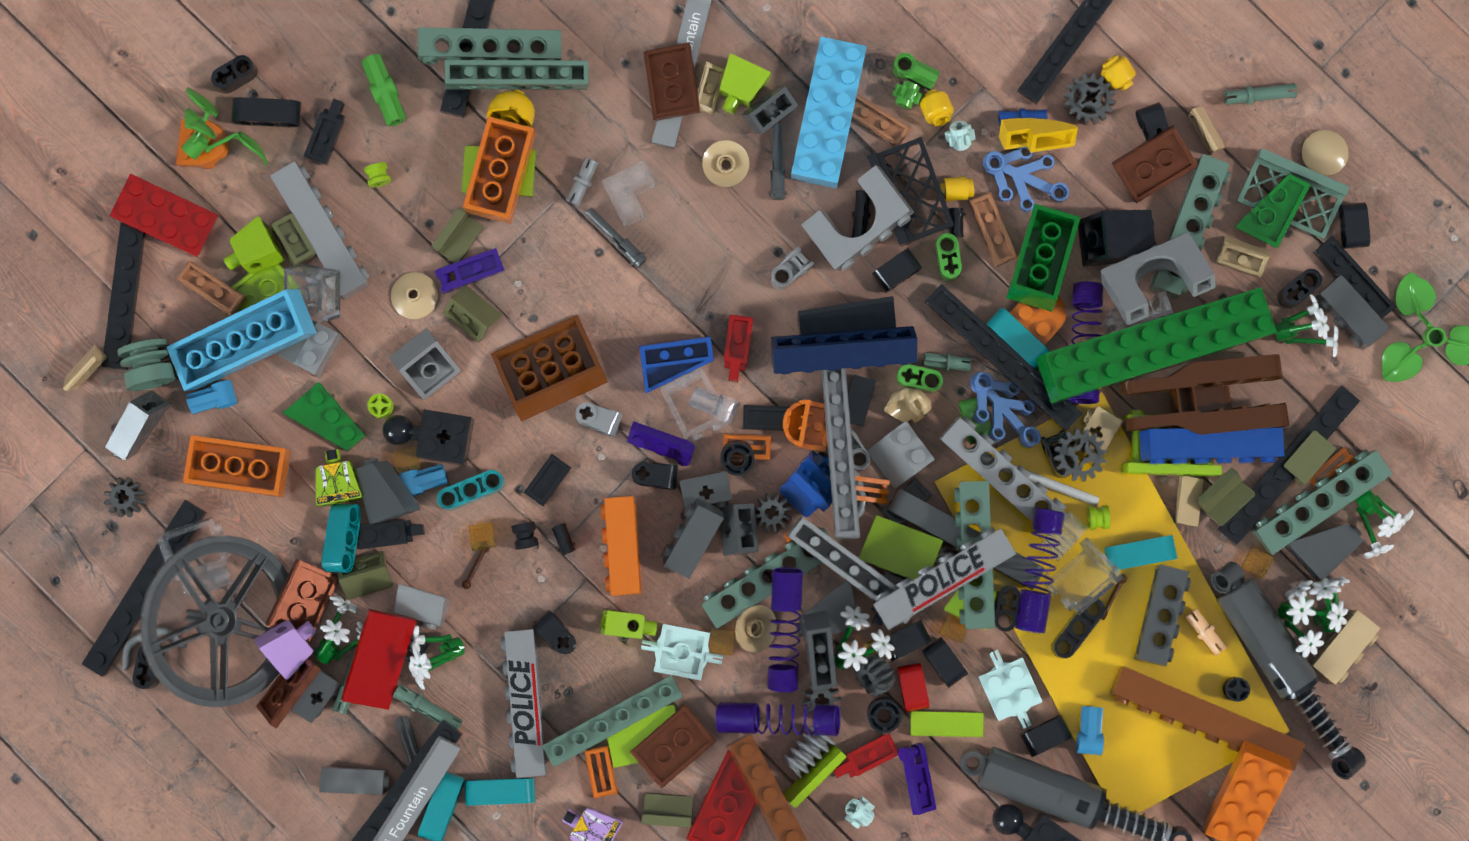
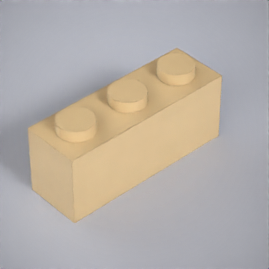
M1351 610L1345 618L1347 623L1345 625L1342 624L1339 632L1335 631L1310 662L1316 674L1329 684H1341L1349 674L1347 670L1352 664L1356 665L1364 656L1362 651L1367 645L1371 646L1379 637L1377 632L1381 628L1359 610Z

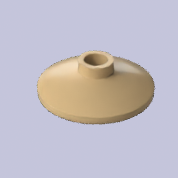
M722 140L712 144L706 150L702 166L704 174L710 182L720 187H732L744 180L749 171L750 161L746 150L740 144L730 140ZM723 162H729L731 166L729 169H723L721 165Z
M418 272L407 273L401 276L392 287V305L405 318H424L437 305V286L425 274ZM413 290L418 293L414 299L409 297L410 292Z
M758 604L746 608L739 616L735 634L739 645L744 650L753 653L761 652L773 642L775 636L769 633L777 632V624L770 622L776 619L771 609Z

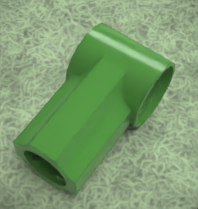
M909 53L899 54L892 65V72L896 77L905 78L929 91L932 90L940 74L939 71L916 60ZM898 62H907L909 64L910 69L905 71L901 70L898 66Z

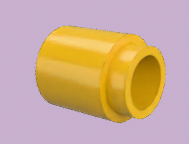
M966 176L943 178V183H939L946 202L968 200V197H974L972 178L967 179Z

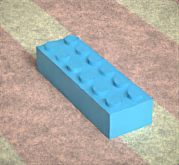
M820 36L791 179L837 189L867 46Z
M286 289L166 348L183 390L190 391L199 390L317 334L300 290Z

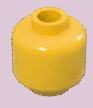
M1116 54L1102 63L1103 68L1100 74L1104 77L1106 83L1111 84L1110 89L1116 90L1120 88L1121 91H1124L1133 85L1132 79L1135 77L1136 71L1125 56L1119 57Z
M928 91L919 105L926 122L934 126L947 124L954 113L952 103L947 93L943 91Z

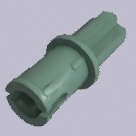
M925 353L923 357L924 367L945 369L946 372L949 369L970 372L971 357L953 356L950 353L946 355Z

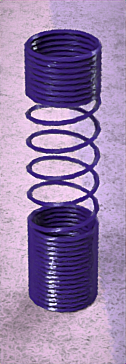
M1081 281L1073 284L1072 305L1075 309L1080 310L1072 315V318L1079 322L1071 328L1074 333L1079 334L1071 339L1073 344H1076L1073 340L1079 337L1102 336L1101 334H1084L1074 330V327L1079 325L1102 324V322L1098 321L1084 322L1074 318V315L1083 312H1103L1100 309H1095L1103 306L1104 286L1099 282ZM1100 389L1070 398L1069 401L1077 404H1096L1100 401Z
M1035 508L1031 528L1035 531H1031V534L1058 544H1029V547L1055 556H1027L1026 558L1054 569L1024 570L1051 581L1022 582L1024 585L1048 593L1021 590L1015 628L1028 632L1045 633L1052 593L1047 589L1032 584L1054 583V580L1032 571H1055L1056 567L1036 559L1058 558V555L1036 546H1059L1061 544L1055 539L1040 534L1061 535L1065 513Z
M780 567L772 570L771 610L793 612L798 614L799 618L789 621L774 619L770 622L776 624L788 623L797 626L799 629L791 633L770 632L769 634L773 636H791L796 638L798 642L792 645L770 644L769 647L789 648L795 650L797 655L788 658L770 656L768 659L774 661L788 660L794 662L797 666L789 664L770 665L768 667L767 688L771 691L785 693L794 692L798 689L799 664L792 659L800 654L797 649L793 648V646L800 643V639L792 634H796L801 630L800 626L793 622L798 621L802 617L797 611L802 609L803 571L797 568Z
M719 702L716 708L715 722L719 733L756 734L759 732L763 734L768 727L770 732L775 735L781 727L782 732L788 735L793 727L797 735H800L804 728H806L810 736L814 733L816 736H837L840 731L841 716L838 705L817 704L813 712L814 731L810 733L807 727V705L805 704L803 710L804 723L801 732L798 733L794 724L795 705L792 704V721L789 731L785 732L782 725L783 706L780 703L779 724L776 732H773L769 722L770 704L768 703L766 707L767 723L764 731L760 732V709L757 703Z

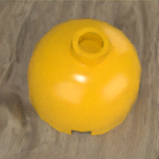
M508 90L498 93L492 99L486 118L489 116L532 127L535 109L531 100L522 91Z

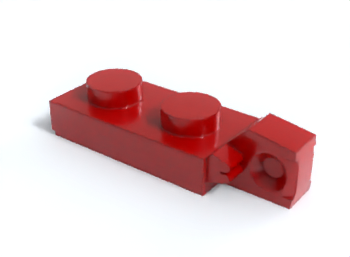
M729 316L724 354V368L730 369L729 382L738 383L739 371L746 370L753 317Z
M886 733L845 754L847 757L842 761L843 764L837 766L833 772L836 778L847 773L850 778L859 776L898 756V749L890 734Z

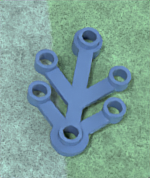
M1021 147L1019 150L1004 155L997 151H992L985 155L983 168L988 174L994 175L999 188L998 197L1002 202H1009L1013 197V191L1007 186L1003 173L1013 178L1021 200L1020 209L1023 212L1032 211L1035 204L1034 200L1029 196L1025 183L1048 193L1051 200L1056 203L1064 202L1069 196V188L1066 184L1058 182L1052 185L1030 174L1041 169L1050 170L1055 163L1054 158L1050 155H1044L1040 160L1017 168L1008 163L1018 159L1029 160L1033 152L1029 156H1023L1021 153L1023 149L1028 150L1027 147ZM1049 159L1051 161V165L1045 166L1043 164V160ZM996 160L999 164L998 167H992L990 161ZM1055 190L1062 191L1063 196L1060 198L1056 197L1054 194ZM1003 191H1008L1010 193V197L1003 198L1001 193ZM1029 201L1031 208H1025L1023 202Z
M987 372L975 373L970 379V386L977 393V410L973 413L974 421L978 424H983L989 419L990 415L988 410H986L988 398L992 403L993 428L989 431V437L994 442H999L1005 437L1003 429L1004 417L1020 435L1019 441L1022 446L1032 448L1041 440L1040 432L1034 427L1026 428L1010 410H1018L1023 416H1029L1035 410L1034 403L1030 400L1019 401L999 397L995 391L1003 392L1006 397L1013 398L1019 393V389L1012 382L993 381L992 376ZM1024 405L1028 406L1029 411L1025 409ZM979 413L983 415L984 419L979 416ZM994 431L998 432L999 437L995 435Z

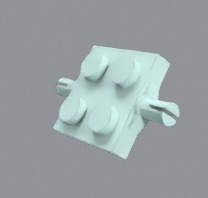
M663 624L661 636L657 642L642 640V644L651 645V647L641 645V650L655 652L654 672L701 681L703 669L707 662L721 665V660L713 658L723 659V655L709 653L710 633Z
M997 649L994 652L998 660H996L993 652L989 653L995 667L978 677L998 721L1010 716H1017L1022 729L1027 728L1023 718L1028 727L1032 724L1026 712L1032 706L1043 701L1023 657L1012 662H1003Z

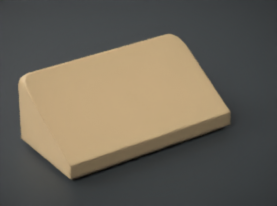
M709 62L698 63L695 76L701 112L714 114L725 69Z
M1203 107L1193 108L1189 112L1188 118L1208 154L1212 155L1224 149L1225 145Z
M1224 236L1216 263L1262 277L1270 253L1266 249Z
M94 345L66 375L63 386L65 391L78 389L106 360V354L97 345Z
M1179 476L1174 516L1175 524L1198 527L1200 505L1197 499L1202 495L1204 479Z

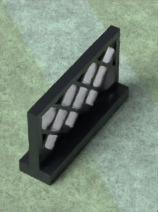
M922 137L878 154L874 153L867 156L871 168L875 165L881 167L892 183H894L897 174L909 179L904 192L898 191L902 194L903 198L905 196L917 201L913 210L914 213L910 216L911 220L902 227L898 225L894 228L901 247L954 226ZM917 144L920 145L922 151L918 161L906 156L909 148ZM891 154L901 157L896 170L886 165L884 157ZM923 157H924L925 162H926L927 165L921 163L922 160H923ZM904 159L916 164L911 177L899 172ZM919 166L929 170L930 175L926 183L914 178ZM889 171L894 172L892 178L890 176ZM931 180L933 181L935 187L929 185ZM912 181L924 186L919 199L907 194ZM927 188L937 192L938 198L934 205L922 200ZM939 202L941 203L943 209L937 207ZM920 203L932 208L927 221L915 216ZM935 210L945 214L947 223L939 226L930 223ZM913 218L925 223L922 232L912 236L909 227ZM929 225L934 227L932 229L927 230Z

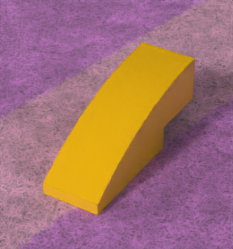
M1002 119L999 140L1005 150L1027 147L1030 153L1075 146L1078 127L1074 124L1049 119Z

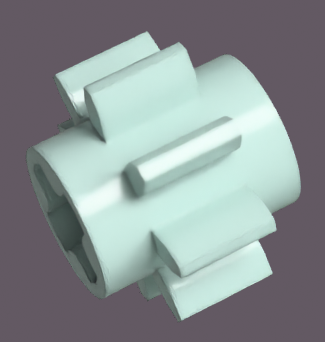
M965 121L953 122L949 126L950 131L945 132L946 142H949V146L955 150L968 149L972 145L971 140L976 139L975 130L971 129V124H967Z
M863 796L859 800L852 799L846 805L845 812L847 815L845 819L857 829L860 825L868 826L874 819V812L872 810L875 806Z

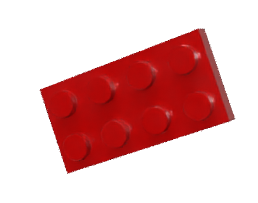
M131 173L109 215L123 224L196 258L199 257L218 218V214Z

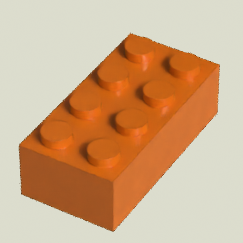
M488 116L463 204L465 212L512 225L537 135L534 128Z
M190 435L183 483L284 498L291 451L280 447Z
M634 496L604 498L605 504H600L601 519L606 520V528H602V540L608 546V552H604V566L609 568V576L605 577L606 591L611 592L613 597L642 595L636 499Z
M1244 740L1204 820L1205 835L1220 841H1257L1292 772L1290 759Z

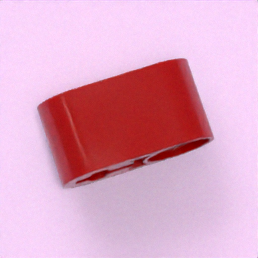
M921 662L897 667L905 712L930 708Z

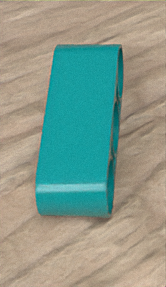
M1002 307L985 323L1035 370L1039 368L1036 358L1050 352L1032 333Z
M488 470L440 490L437 494V503L445 510H456L500 492L505 486V478L496 470ZM492 475H497L500 480L498 486L494 488L489 487L487 483L488 478ZM469 484H475L477 487V493L472 497H468L465 493V489ZM447 493H453L455 497L454 503L450 506H446L443 503V497Z
M333 504L330 508L322 554V568L326 572L349 573L353 569L361 522V509L357 504Z
M1173 535L1104 548L1109 572L1178 559Z
M448 771L445 773L431 796L418 831V837L429 841H443L465 783L464 777Z
M535 778L465 781V805L467 806L536 802Z

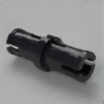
M865 190L856 191L855 210L852 211L854 220L851 238L867 233V224L871 213H869L870 197Z

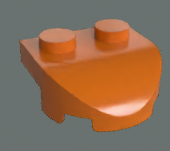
M182 118L176 165L181 167H202L204 169L216 167L215 164L221 158L226 157L229 150V141L213 148L209 153L204 150L195 160L187 155L181 146L196 130L185 128V119ZM209 120L206 121L205 124L216 134L215 139L208 137L210 139L208 145L228 136L220 125Z
M1058 296L1052 312L1019 302L1010 314L1045 345L1063 326L1066 319V307Z
M800 400L787 409L783 418V430L791 444L801 449L826 453L827 435L824 403Z

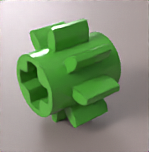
M906 80L902 85L897 84L893 91V97H896L895 104L911 110L913 105L918 107L922 99V94L919 93L920 87Z

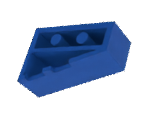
M711 336L639 346L646 394L714 361Z

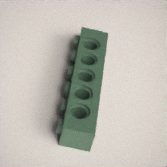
M418 27V61H423V64H437V61L561 60V30ZM438 42H444L448 45V50L440 52L436 49L435 45ZM467 42L472 46V50L470 52H463L460 50L459 45ZM485 43H492L496 50L488 53L483 49V45ZM514 43L518 45L520 51L511 53L508 51L507 45ZM532 44H539L542 46L543 52L536 54L532 52L530 46Z
M445 60V89L587 90L589 85L588 61Z
M1202 154L1197 161L1198 166L1194 169L1167 240L1170 241L1176 236L1188 233L1186 223L1192 222L1196 225L1197 231L1195 233L1189 232L1200 251L1206 240L1203 237L1205 228L1209 229L1214 219V216L1211 215L1213 207H1218L1222 198V194L1219 193L1222 185H1226L1231 173L1227 171L1229 163ZM1203 179H1210L1213 182V189H1207L1203 185ZM1196 200L1204 203V211L1196 209L1194 204ZM1156 270L1149 289L1176 299L1180 294H1185L1187 286L1180 276H1173L1169 270Z
M1366 449L1355 456V462L1350 465L1344 463L1335 469L1337 474L1331 478L1325 476L1317 481L1315 489L1310 492L1307 489L1295 496L1297 501L1291 505L1288 503L1283 504L1275 510L1276 515L1270 519L1266 516L1255 523L1257 528L1252 530L1267 554H1275L1391 476L1393 473L1377 450L1369 452ZM1359 467L1365 471L1363 480H1359L1355 474ZM1339 480L1345 484V491L1342 494L1336 491V483ZM1319 494H1322L1326 499L1323 507H1319L1316 504V497ZM1299 507H1302L1306 512V516L1302 521L1296 517V510ZM1280 520L1286 525V530L1283 534H1279L1276 531V524Z
M989 481L959 482V488H954L955 502H959L960 512H955L956 527H960L961 536L956 537L957 551H961L960 547L973 540L974 544L983 539L981 534L991 529ZM969 500L976 501L979 505L978 512L969 513L965 508L966 502ZM971 524L977 525L980 529L979 536L976 538L969 537L966 532L967 526ZM993 568L980 575L982 577L980 586L974 587L968 582L958 588L959 600H963L964 610H959L960 624H964L965 629L995 628ZM978 597L983 601V608L980 611H973L970 608L969 602L972 598Z
M823 527L822 529H820L821 531H823L825 534H827V535L829 536V534L827 533V531L825 530L824 527ZM792 541L785 546L787 551L780 555L777 552L764 559L766 564L760 568L754 565L744 572L746 576L738 581L735 577L724 584L725 590L717 594L716 591H713L703 597L705 602L701 605L716 629L739 616L746 608L758 604L772 594V583H766L762 579V573L765 570L783 567V559L793 557L796 561L795 568L801 569L804 575L823 562L815 556L806 557L803 554V547ZM751 582L755 585L756 591L752 596H746L742 593L741 588L744 583ZM726 595H731L735 599V605L731 609H725L721 604L722 598Z
M671 675L542 745L551 764L555 767L682 698L683 694Z

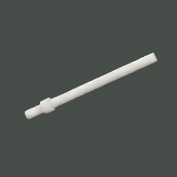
M984 452L981 455V463L990 464L993 461L992 454ZM1009 468L1001 469V471L1011 474ZM1026 470L1031 474L1028 479L1033 483L1038 481L1046 488L1097 506L1100 497Z

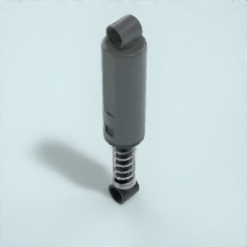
M1235 562L1226 563L1215 571L1210 578L1214 589L1219 593H1223L1217 599L1218 604L1281 701L1287 702L1296 698L1298 703L1295 706H1301L1303 709L1301 714L1305 713L1309 718L1306 723L1311 721L1314 726L1311 731L1316 730L1320 735L1317 739L1322 738L1325 743L1322 747L1327 746L1330 750L1328 757L1333 759L1331 763L1333 772L1341 779H1350L1365 766L1366 758L1364 754L1356 747H1352L1351 742H1347L1348 737L1341 736L1343 729L1336 728L1337 721L1330 719L1332 712H1326V704L1319 702L1321 696L1314 694L1315 687L1313 686L1320 681V678L1307 658L1302 657L1303 652L1296 651V648L1299 647L1256 580L1254 578L1244 580V571L1240 565Z
M971 747L964 750L961 754L960 762L963 771L968 775H979L978 787L1079 826L1093 830L1098 820L1104 822V826L1108 823L1113 825V829H1116V827L1123 829V833L1127 830L1132 832V836L1134 834L1140 835L1141 840L1145 837L1150 839V841H1174L1176 836L1183 835L1186 837L1185 841H1193L1188 830L1182 826H1173L1172 823H1166L1165 820L1157 822L1156 817L1150 819L1146 813L1139 815L1137 810L1129 811L1128 806L1121 808L1119 803L1111 804L1110 799L1105 801L1107 789L1008 751L991 747L987 755H985L979 749ZM976 756L980 760L979 764L975 767H970L966 764L967 758Z

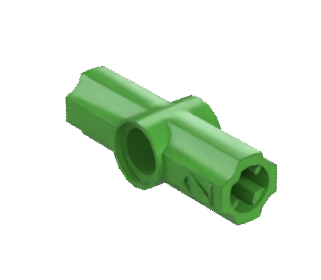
M372 54L365 57L361 61L362 66L369 79L372 95L380 106L387 126H396L403 123V121L407 120L406 114L398 99L397 88L392 77L387 72L381 55Z

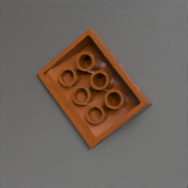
M578 315L491 353L511 403L521 422L608 383Z

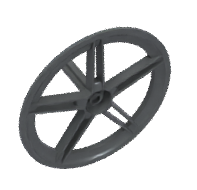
M235 536L203 538L186 545L173 554L153 578L147 590L141 612L140 632L142 646L154 675L166 689L177 697L200 706H231L254 697L279 675L280 672L266 658L262 665L248 678L227 687L229 636L236 634L251 639L259 636L240 631L241 624L265 632L271 629L238 618L236 615L238 607L261 570L269 579L276 598H278L288 577L287 571L279 560L261 545ZM213 553H232L248 559V562L227 593L218 603L189 564L197 558ZM255 564V567L253 568L246 582L242 586L235 600H231V598L233 597V595L240 587V585L242 584V582L244 581V579L246 578V576ZM183 567L207 599L204 603L182 571ZM177 574L200 610L188 609L186 611L188 616L185 617V620L191 622L190 624L158 638L157 615L159 605L167 586ZM196 628L197 633L162 647L159 646L160 643ZM203 636H209L211 689L200 688L183 680L171 669L162 653ZM218 645H221L220 688L218 689Z

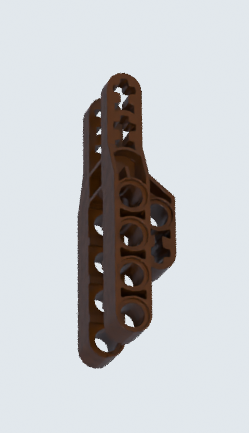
M1280 354L1193 362L1165 378L1121 383L1123 396L1169 391L1172 413L1125 419L1127 431L1170 427L1172 429H1187L1199 435L1290 426L1286 402L1273 405L1266 403L1253 407L1241 406L1232 409L1229 386H1225L1282 379Z

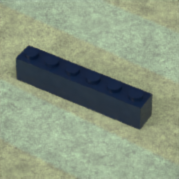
M914 326L775 336L771 337L772 367L774 374L786 375L792 372L811 373L818 370L835 371L843 368L860 369L869 366L884 367L886 365L917 363V335Z

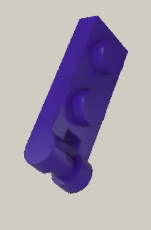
M494 248L439 268L434 272L442 284L440 286L442 294H446L463 286L505 272L498 250ZM455 273L457 280L450 281L448 275Z
M633 421L627 440L628 443L636 447L675 459L681 466H688L691 463L692 454L695 449L694 444L688 440Z
M916 743L911 748L909 746L900 748L898 756L904 765L912 814L920 815L936 810L924 745Z

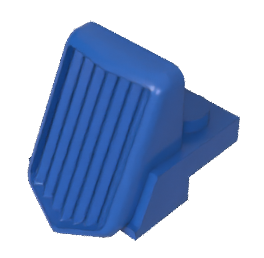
M813 450L797 465L789 479L779 490L804 517L810 516L818 508L824 512L832 504L830 472L827 463H829L828 456L815 453Z

